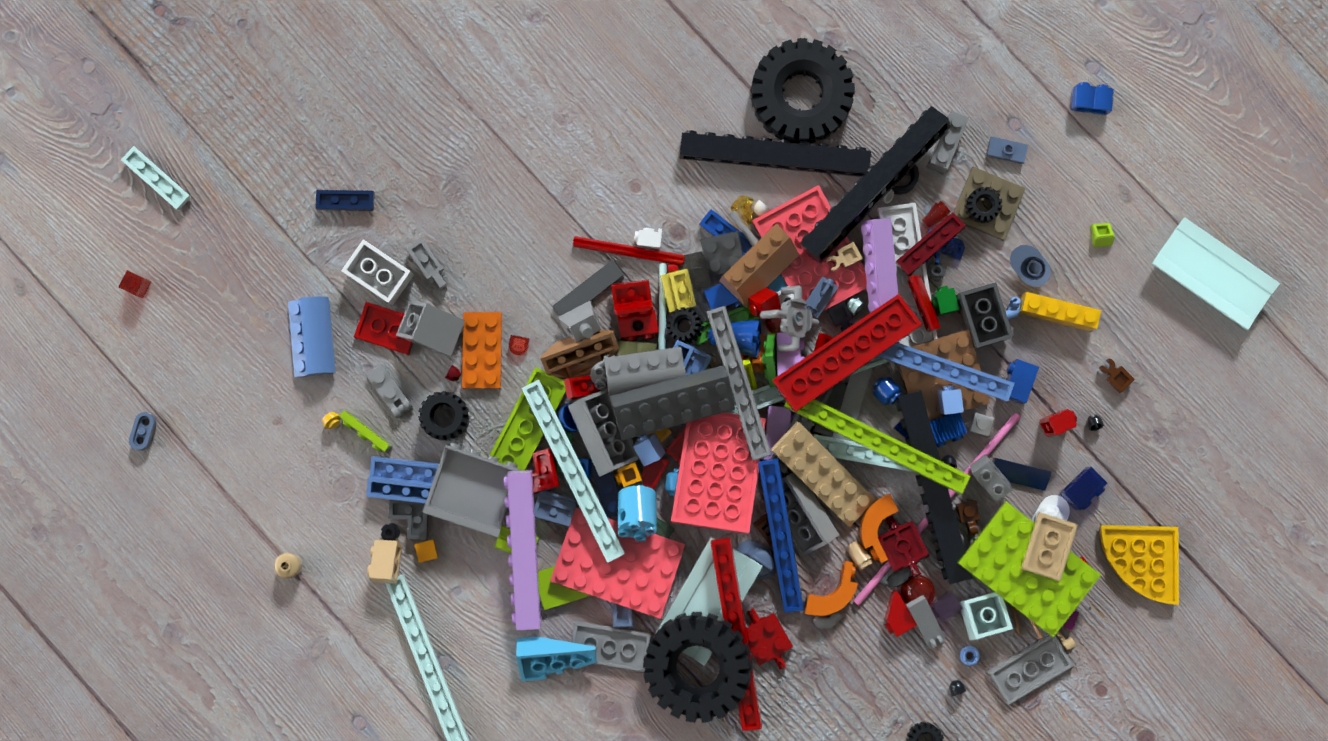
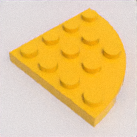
M1099 525L1100 540L1104 554L1117 576L1132 590L1148 599L1179 605L1178 527Z

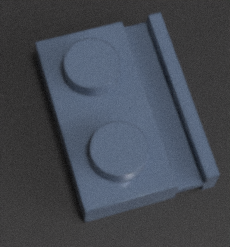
M548 491L539 492L534 507L535 518L569 528L577 500Z

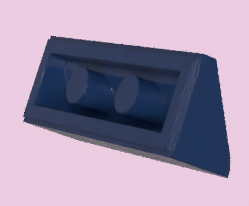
M999 458L992 459V462L1009 482L1043 491L1046 490L1052 474L1051 471Z

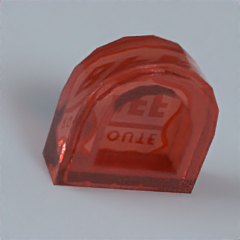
M510 335V351L516 356L524 355L528 350L530 338Z

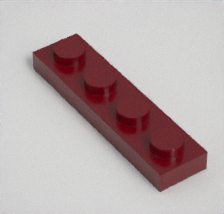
M952 212L903 254L895 264L909 277L963 231L966 225Z

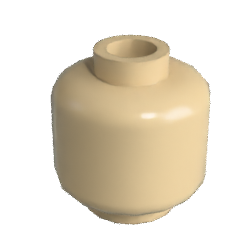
M294 553L281 554L274 562L275 572L282 578L295 577L302 569V561Z

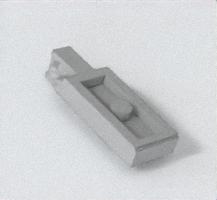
M423 238L407 248L431 284L436 281L441 290L448 286L443 279V276L446 275L443 267Z

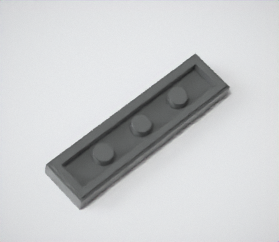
M611 260L554 304L553 308L561 316L588 301H592L622 278L624 273Z

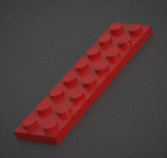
M897 294L774 378L772 382L796 413L920 328L922 323L900 294Z

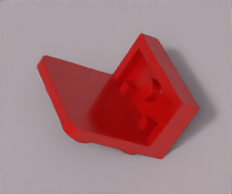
M649 279L611 285L615 315L627 317L631 315L630 313L647 314L650 313V310H653Z

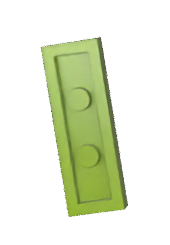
M343 410L339 415L343 419L342 424L349 429L355 428L358 431L357 435L365 441L369 439L373 442L372 447L380 453L382 451L389 452L392 448V445L348 411Z

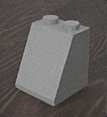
M410 300L396 336L438 353L451 356L457 347L458 337L463 332L465 320L427 303Z

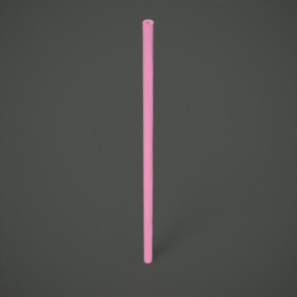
M1014 413L971 464L985 454L988 456L1021 418L1020 415ZM969 465L963 473L971 476L972 471ZM949 489L950 497L952 498L956 494L951 489ZM926 516L916 527L919 535L929 525ZM889 561L882 566L853 600L854 603L859 606L892 568Z

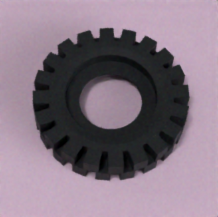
M692 612L690 616H687L686 613L677 615L674 620H668L661 629H658L646 649L647 654L643 661V667L646 670L643 675L645 683H650L648 691L652 698L656 696L659 698L657 704L663 710L669 707L672 709L670 715L678 719L681 714L686 716L685 721L694 723L697 718H701L702 723L712 722L715 716L717 719L726 716L729 710L733 711L739 705L749 686L753 669L752 659H749L751 653L747 643L743 644L742 640L744 637L738 629L735 632L731 629L733 624L725 619L723 622L718 621L717 615L708 613L706 617L702 616V612ZM701 646L713 652L719 662V674L713 683L705 687H695L689 685L681 678L677 669V660L686 648Z

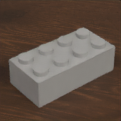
M608 388L581 398L568 406L599 477L639 460L633 448L632 438L621 439Z

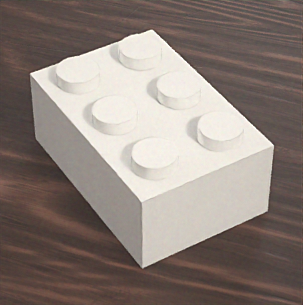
M364 239L341 270L392 306L414 276L410 270Z

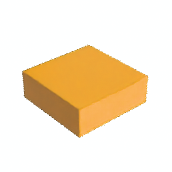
M434 539L414 544L419 563L438 558Z

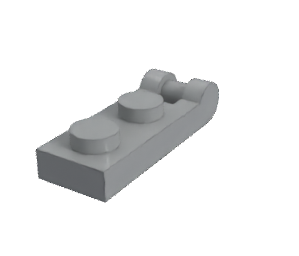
M383 364L366 375L396 418L401 417L404 411H409L413 408V405ZM401 400L402 404L397 407L395 402Z

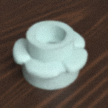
M852 298L848 302L847 307L850 313L856 315L862 309L864 303L860 301V298Z

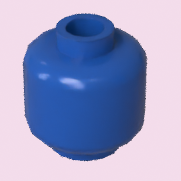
M879 378L873 384L875 387L873 395L882 404H895V401L898 400L897 395L901 394V387L892 378Z

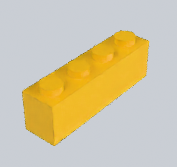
M1029 292L1021 295L1019 314L1090 332L1098 329L1102 310Z

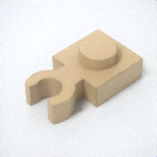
M852 242L836 251L838 256H830L826 262L834 261L836 266L830 270L836 271L840 264L847 268L863 258L855 243Z

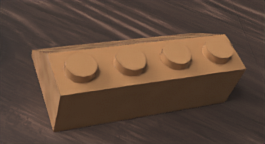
M776 223L719 281L747 307L749 305L748 298L765 287L767 288L799 256V253L791 238Z

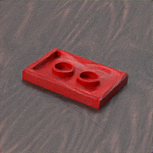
M365 302L354 338L405 355L410 354L413 342L396 336L404 313Z

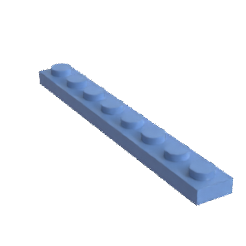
M896 343L877 356L1006 402L1009 401L1015 384L900 343Z

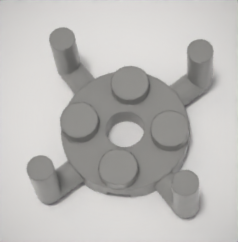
M801 286L782 287V295L794 294V299L783 302L781 310L761 311L760 317L762 319L781 318V331L792 337V344H781L778 346L779 352L798 351L800 338L806 336L805 333L810 331L811 327H817L819 320L812 318L811 310H807L805 306L807 303L802 299Z

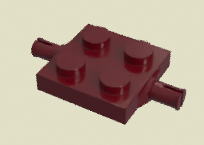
M890 516V519L889 517L886 518L890 529L885 534L879 536L878 539L894 573L904 568H910L914 578L920 576L921 572L917 564L921 560L930 557L913 521L904 525H897L894 516Z

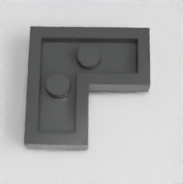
M389 499L388 519H408L407 539L427 540L429 515L422 512L425 503Z

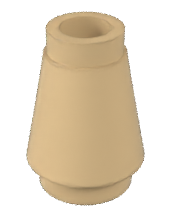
M857 541L847 546L855 568L858 567L861 571L873 563L872 557Z

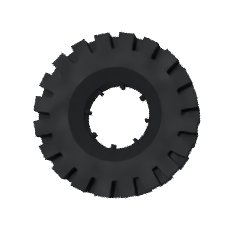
M798 38L797 42L793 43L791 39L784 41L780 47L776 45L770 49L768 55L763 56L758 64V68L755 70L751 86L752 107L755 108L754 114L758 121L764 123L763 128L769 133L771 131L776 134L775 137L780 140L786 138L791 143L797 144L800 141L809 142L810 144L815 143L817 139L822 141L841 127L852 107L855 83H852L854 76L851 68L847 69V61L842 55L838 57L835 54L836 49L830 45L827 48L822 46V41L814 39L813 43L807 42V38ZM795 75L810 76L816 80L815 83H818L822 93L819 95L821 101L817 106L813 105L812 109L809 110L794 109L788 105L789 102H786L782 92L785 90L782 87L788 79L791 80L792 76Z

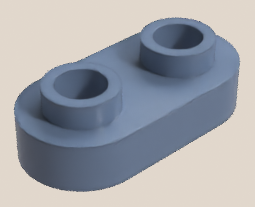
M142 412L136 416L129 437V444L133 449L145 450L149 447L156 426V418L153 414ZM149 419V424L146 426L144 421ZM141 437L144 439L142 444L139 443V438Z

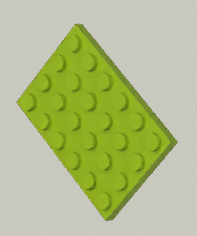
M1005 501L959 560L958 564L1046 633L1054 637L1100 578L1101 574L1071 551L1069 552L1061 581L1021 569L1035 523Z

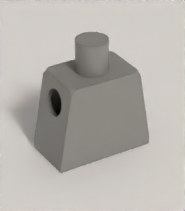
M591 301L558 317L565 333L576 342L585 338H591L594 333L601 329L598 315Z

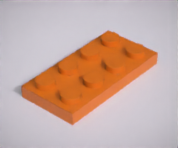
M463 312V320L465 322L463 325L462 388L501 389L502 312Z

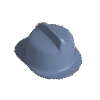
M1020 245L1012 251L1010 264L1027 285L1040 287L1049 280L1051 268L1037 249L1030 245Z
M752 540L741 542L736 547L738 552L763 566L756 577L757 579L766 580L776 573L775 556L769 549Z

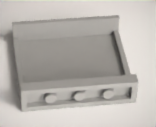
M451 443L450 446L445 445L422 512L498 537L507 509L505 506V496H508V488L505 489L504 477H507L509 471L521 470L517 469V464L507 461L505 465L498 462L499 458L490 455L484 458L480 456L481 452L472 449L466 452L461 450L462 446Z

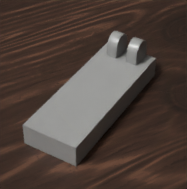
M922 595L906 604L927 647L935 649L938 647L937 643L942 645L946 638L926 598Z

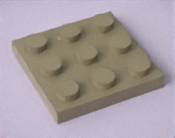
M972 167L953 213L966 226L1004 241L1026 188ZM980 187H990V190L995 189V193L1000 194L999 199H1002L1001 205L1003 206L999 215L988 223H981L980 221L977 223L974 218H969L970 214L966 213L967 208H965V204L967 203V198L975 189ZM981 198L977 201V208L982 212H987L990 210L991 204L989 200Z

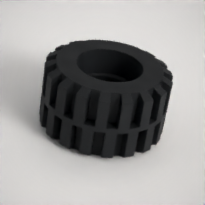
M446 391L435 392L432 396H427L426 401L423 400L421 403L422 408H419L420 416H418V420L421 422L420 426L427 435L438 440L447 441L457 438L459 434L464 432L465 427L467 428V422L470 417L468 415L469 410L465 405L466 403L457 395ZM441 405H449L455 412L454 421L448 427H439L434 422V412Z

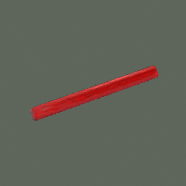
M577 236L573 239V246L577 248L681 266L685 260V256L681 254Z

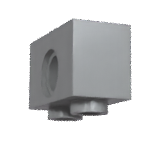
M986 454L970 465L972 474L996 502L1012 491L1008 479Z

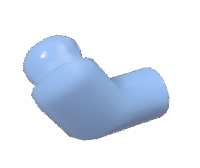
M1018 297L1011 298L1006 311L1008 320L1019 315L1021 300Z

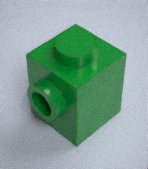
M948 286L939 287L936 289L937 292L932 294V306L936 309L937 316L955 313L959 310L954 288L948 289Z

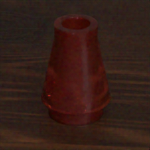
M940 201L933 205L922 221L930 228L948 217L951 211Z

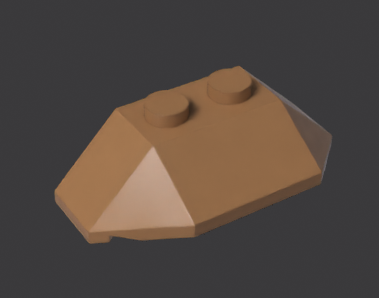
M600 330L594 333L591 338H585L579 342H576L571 337L555 342L540 359L546 374L561 379L582 377L590 374L592 367L596 363L603 361L604 356H614L619 350V346L613 331Z

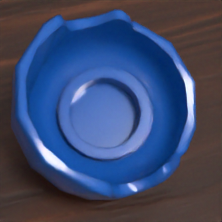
M567 403L559 410L558 419L565 431H579L568 408L572 403Z

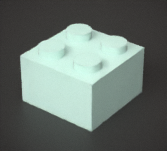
M995 592L958 602L970 640L980 639L1013 629L1004 599Z

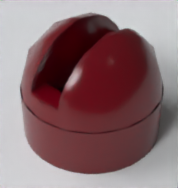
M451 365L445 379L452 382L457 381L461 376L460 370Z

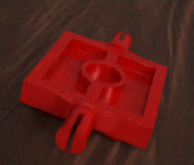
M754 608L751 611L748 610L747 613L752 620L751 624L746 627L749 649L760 666L767 661L775 660L779 670L785 668L787 665L781 656L785 651L792 648L793 645L777 616L773 612L759 618Z

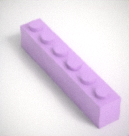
M891 218L871 219L861 222L865 258L864 269L867 279L866 289L870 313L898 294Z

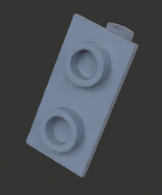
M822 276L806 300L807 304L805 306L807 310H811L812 315L816 318L819 317L838 288L830 278L826 279Z

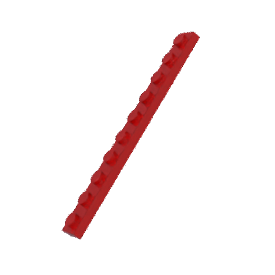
M731 538L711 540L723 620L725 619L733 624L731 629L734 632L738 629L744 637L742 640L743 644L747 643L749 646ZM753 669L747 691L738 705L742 731L762 729Z

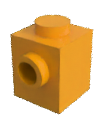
M635 462L618 468V474H615L618 484H623L624 488L642 481Z

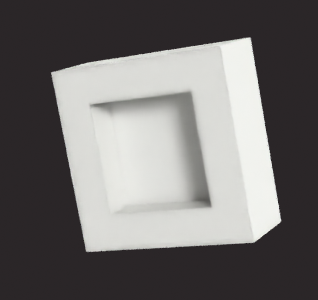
M975 412L969 431L988 437L994 418Z

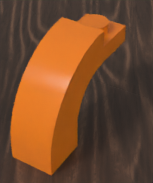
M890 493L873 501L863 513L859 526V537L862 547L864 549L871 547L872 549L869 552L873 560H877L878 563L888 560L878 539L879 525L886 517L899 511Z
M843 560L840 582L832 593L824 596L806 594L805 614L815 616L830 615L841 610L850 602L858 583L850 581L855 575L853 562Z

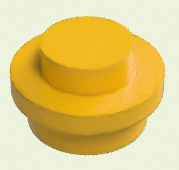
M330 412L323 417V426L325 429H335L339 426L341 418L339 414Z

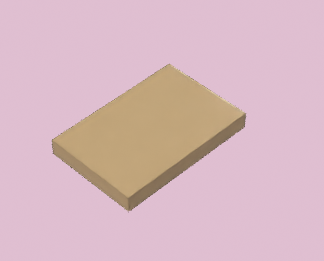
M1038 512L1021 569L1061 581L1078 525Z

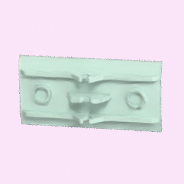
M1185 217L1178 224L1152 262L1158 269L1246 330H1249L1267 300L1280 285L1275 279Z
M711 537L658 629H661L668 620H674L677 615L686 613L687 616H690L692 612H702V616L706 617L708 613L718 616V621L723 622L710 543L715 538ZM733 549L741 601H743L763 566ZM692 646L682 651L704 666L712 654L709 649L701 646Z

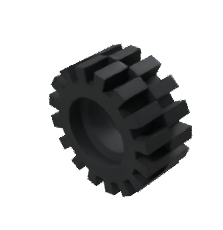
M990 187L975 189L969 195L965 204V208H967L966 213L970 214L969 218H974L977 223L979 221L981 223H988L996 218L1003 206L1001 205L1002 199H999L1000 194H996L995 189L990 190ZM981 198L989 200L991 204L990 210L987 212L980 211L977 208V201Z
M681 307L680 311L676 309L675 314H670L672 318L667 319V322H669V324H666V328L669 329L667 330L668 334L676 341L679 340L686 344L687 342L689 344L693 343L692 340L697 341V335L701 337L702 333L700 330L704 329L701 317L690 308L685 309ZM689 319L691 321V328L687 332H680L679 324L683 320Z
M921 722L920 724H914L915 726L910 728L911 731L907 733L908 739H906V741H918L919 736L923 733L930 734L933 741H943L944 737L936 726L929 722Z

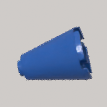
M754 319L731 323L740 354L753 358L758 357L761 343L759 341L761 320ZM709 329L708 340L711 341L712 345L717 346L713 331Z

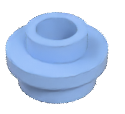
M966 646L960 652V659L965 665L973 666L979 661L980 654L975 647ZM968 652H971L973 654L971 659H967L966 654Z

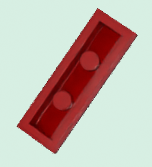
M921 275L910 276L907 282L926 331L931 332L939 329L940 324Z

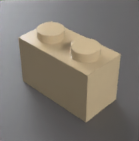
M374 541V546L370 550L372 557L371 565L367 569L369 579L374 583L397 584L403 547L398 541Z

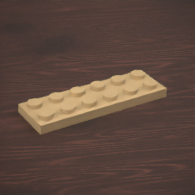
M796 422L772 447L771 451L849 528L875 500L800 422Z

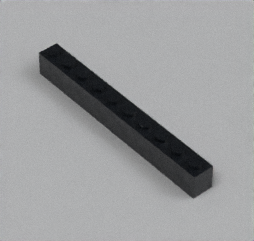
M933 106L923 111L919 119L908 127L906 133L894 142L893 147L889 151L884 152L880 160L868 169L867 174L862 179L860 178L856 181L850 192H846L842 196L841 201L828 211V215L823 220H819L815 228L802 238L800 245L803 251L821 264L951 127L949 118Z
M687 130L686 133L682 132L679 159L864 177L870 168L871 151L866 150L864 147L848 149L844 145L829 147L825 143L810 145L809 142L804 141L799 142V144L791 143L790 140L776 142L772 141L771 138L756 140L751 136L736 138L732 134L716 136V133L712 132L697 134L696 131Z
M915 390L897 395L898 400L895 401L897 412L901 411L903 419H900L902 430L907 432L908 438H905L906 445L940 461L922 391ZM921 474L916 475L918 487L921 486L923 494H920L923 506L927 505L928 512L925 513L928 524L932 523L933 531L930 532L933 543L937 542L938 550H935L937 559L942 561L944 567L941 569L943 580H947L949 584L973 579L972 574L958 564L966 552L948 488Z

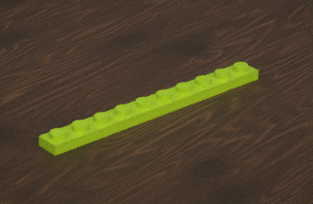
M813 400L796 412L959 494L963 493L969 481L970 475L817 400ZM786 401L784 407L793 411V409Z

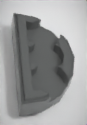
M891 568L881 579L880 583L887 587L901 586L909 579L911 570L910 568H904L894 573Z

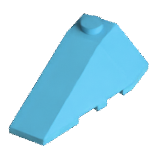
M542 637L517 638L516 657L521 682L542 680L547 678L548 674L555 672L557 675L561 674L564 669L571 667L577 669L597 663L595 646Z

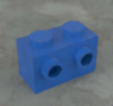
M1019 359L1009 363L1006 373H1008L1006 380L1015 383L1009 400L1019 404L1027 403L1039 369L1038 366Z

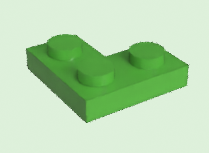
M768 333L767 341H764L765 353H762V362L767 367L765 368V379L769 380L770 387H776L772 380L778 376L776 333Z

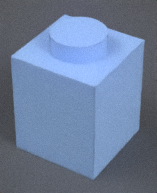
M955 385L943 386L942 390H937L940 413L947 415L964 412L961 389L955 388Z
M655 433L649 436L648 434L641 435L633 446L643 466L660 460L666 453Z

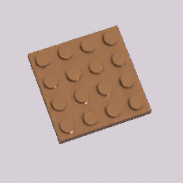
M969 329L911 346L920 351L981 371ZM898 364L906 393L915 390L922 391L930 421L947 416L940 413L937 391L942 390L943 386L955 385V388L961 389L964 411L990 403L989 397L986 394Z

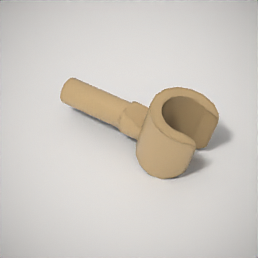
M1059 631L1057 632L1056 636L1061 641L1065 650L1076 647L1072 637L1065 639Z

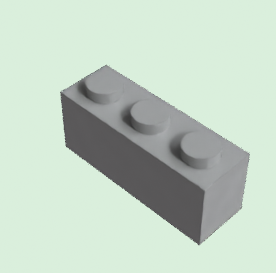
M951 111L947 116L951 127L936 142L926 168L943 175L949 168L969 119L954 111Z

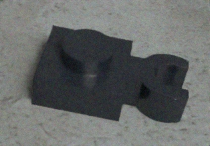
M844 301L827 309L835 327L841 325V333L847 327L853 325L848 321L853 317Z

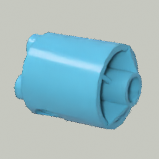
M634 484L621 489L618 493V535L620 537L635 538V541L638 542L645 541L646 537L657 533L656 492L649 487Z

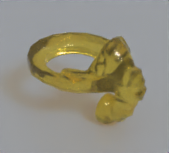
M746 195L739 196L732 203L731 210L737 211L739 209L738 205H740L745 221L748 224L753 223L752 214L754 212L751 206L754 199Z

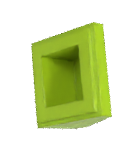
M1091 224L1094 247L1112 246L1115 236L1111 224Z

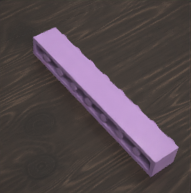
M532 470L509 471L507 477H504L505 489L508 488V496H505V506L509 508L510 516H506L507 528L510 527L511 531L507 541L508 547L512 548V554L509 555V566H513V574H510V586H514V593H511V605H515V612L512 613V623L516 624V630L540 629L541 613Z

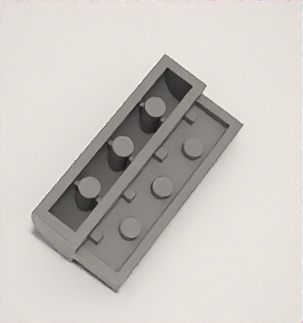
M681 347L604 358L609 397L686 376Z

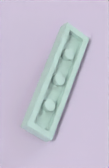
M135 146L121 159L176 210L179 211L191 198L187 192Z

